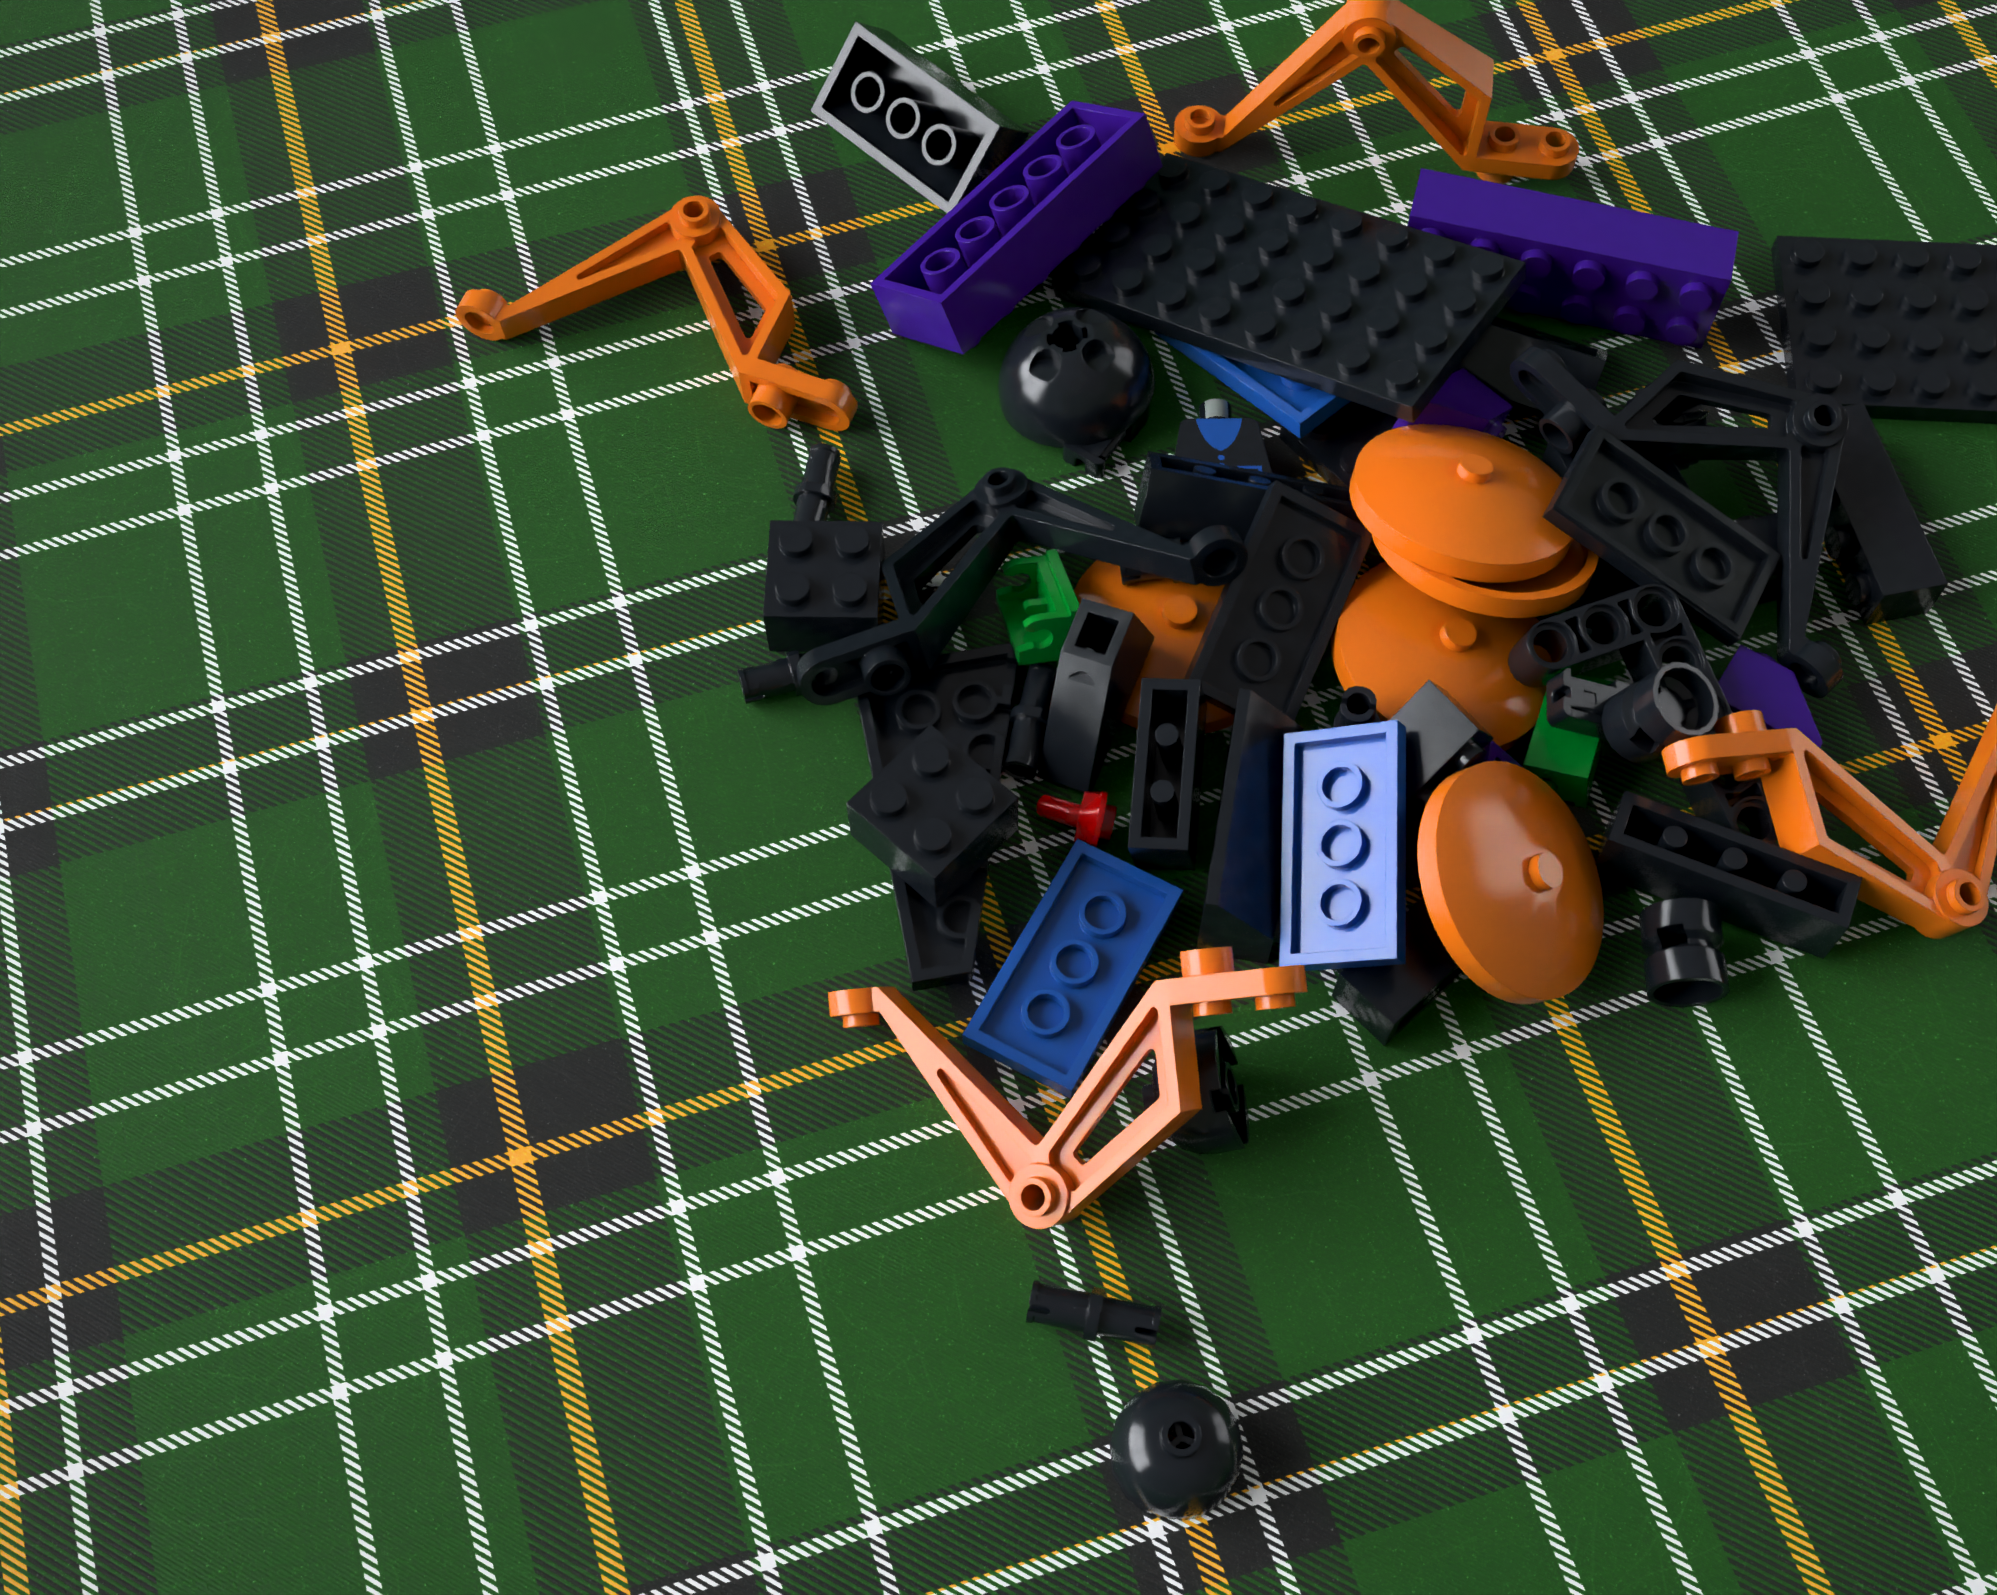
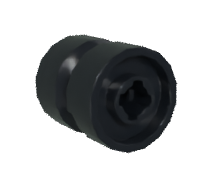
M1671 662L1609 698L1603 707L1601 718L1603 731L1611 747L1622 758L1633 763L1647 764L1661 757V751L1665 747L1687 738L1701 736L1710 731L1717 722L1719 704L1716 691L1711 682L1698 668L1685 662Z
M1676 898L1653 903L1644 908L1639 915L1642 947L1644 952L1650 955L1644 962L1646 992L1649 1000L1669 1007H1692L1713 1003L1726 997L1730 989L1726 958L1724 953L1718 951L1724 944L1719 906L1711 901L1699 898Z

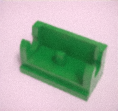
M1046 550L1045 555L1015 558L1007 561L1002 565L1005 575L1015 576L1016 574L1024 573L1029 576L1027 582L1021 586L1010 585L996 590V604L1018 664L1026 665L1059 661L1060 651L1080 604L1057 550Z
M1583 675L1572 676L1603 685H1609L1613 682ZM1545 693L1523 767L1546 782L1562 800L1575 803L1574 806L1586 808L1606 740L1552 727L1547 721V696Z

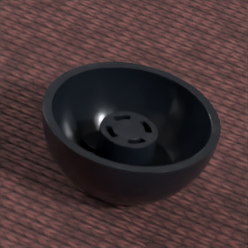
M1061 308L1048 312L1030 322L1010 344L999 372V402L1008 423L1019 434L1031 441L1056 448H1063V444L1092 445L1118 436L1140 419L1153 397L1155 374L1151 358L1137 334L1123 321L1109 313L1093 308Z

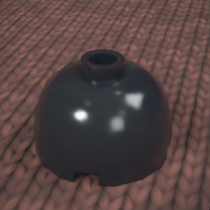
M1223 1026L1194 1030L1202 1109L1168 1138L1181 1149L1197 1154H1218L1244 1149V1144L1249 1142L1248 1109L1243 1084H1236L1231 1067L1238 1065V1061L1230 1038ZM1156 1060L1152 1067V1083L1142 1087L1145 1110L1158 1100L1160 1096Z
M1181 1379L1156 1382L1132 1396L1116 1417L1109 1445L1112 1474L1125 1497L1147 1515L1161 1519L1166 1517L1173 1520L1184 1518V1520L1197 1519L1220 1506L1238 1480L1244 1454L1239 1424L1226 1402L1206 1386ZM1175 1433V1438L1169 1442L1168 1434ZM1181 1444L1188 1448L1178 1449L1177 1447Z

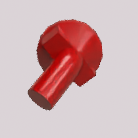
M1084 791L1081 804L1048 794L1043 795L1038 800L1036 810L1041 817L1076 827L1074 842L1078 838L1097 847L1099 839L1109 841L1111 838L1117 806L1107 804L1108 792Z

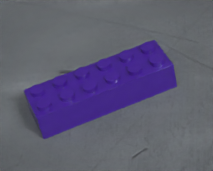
M1070 101L870 283L892 333L963 355L969 349L975 347L997 322L1009 315L1014 310L1015 305L1033 288L1044 282L1051 271L1069 254L1077 251L1087 237L1102 223L1111 219L1114 212L1134 193L1140 191L1146 182L1163 167L1146 113Z
M1421 168L1407 225L1418 230L1526 262V279L1504 306L1506 309L1700 349L1705 342L1731 283L1739 231Z

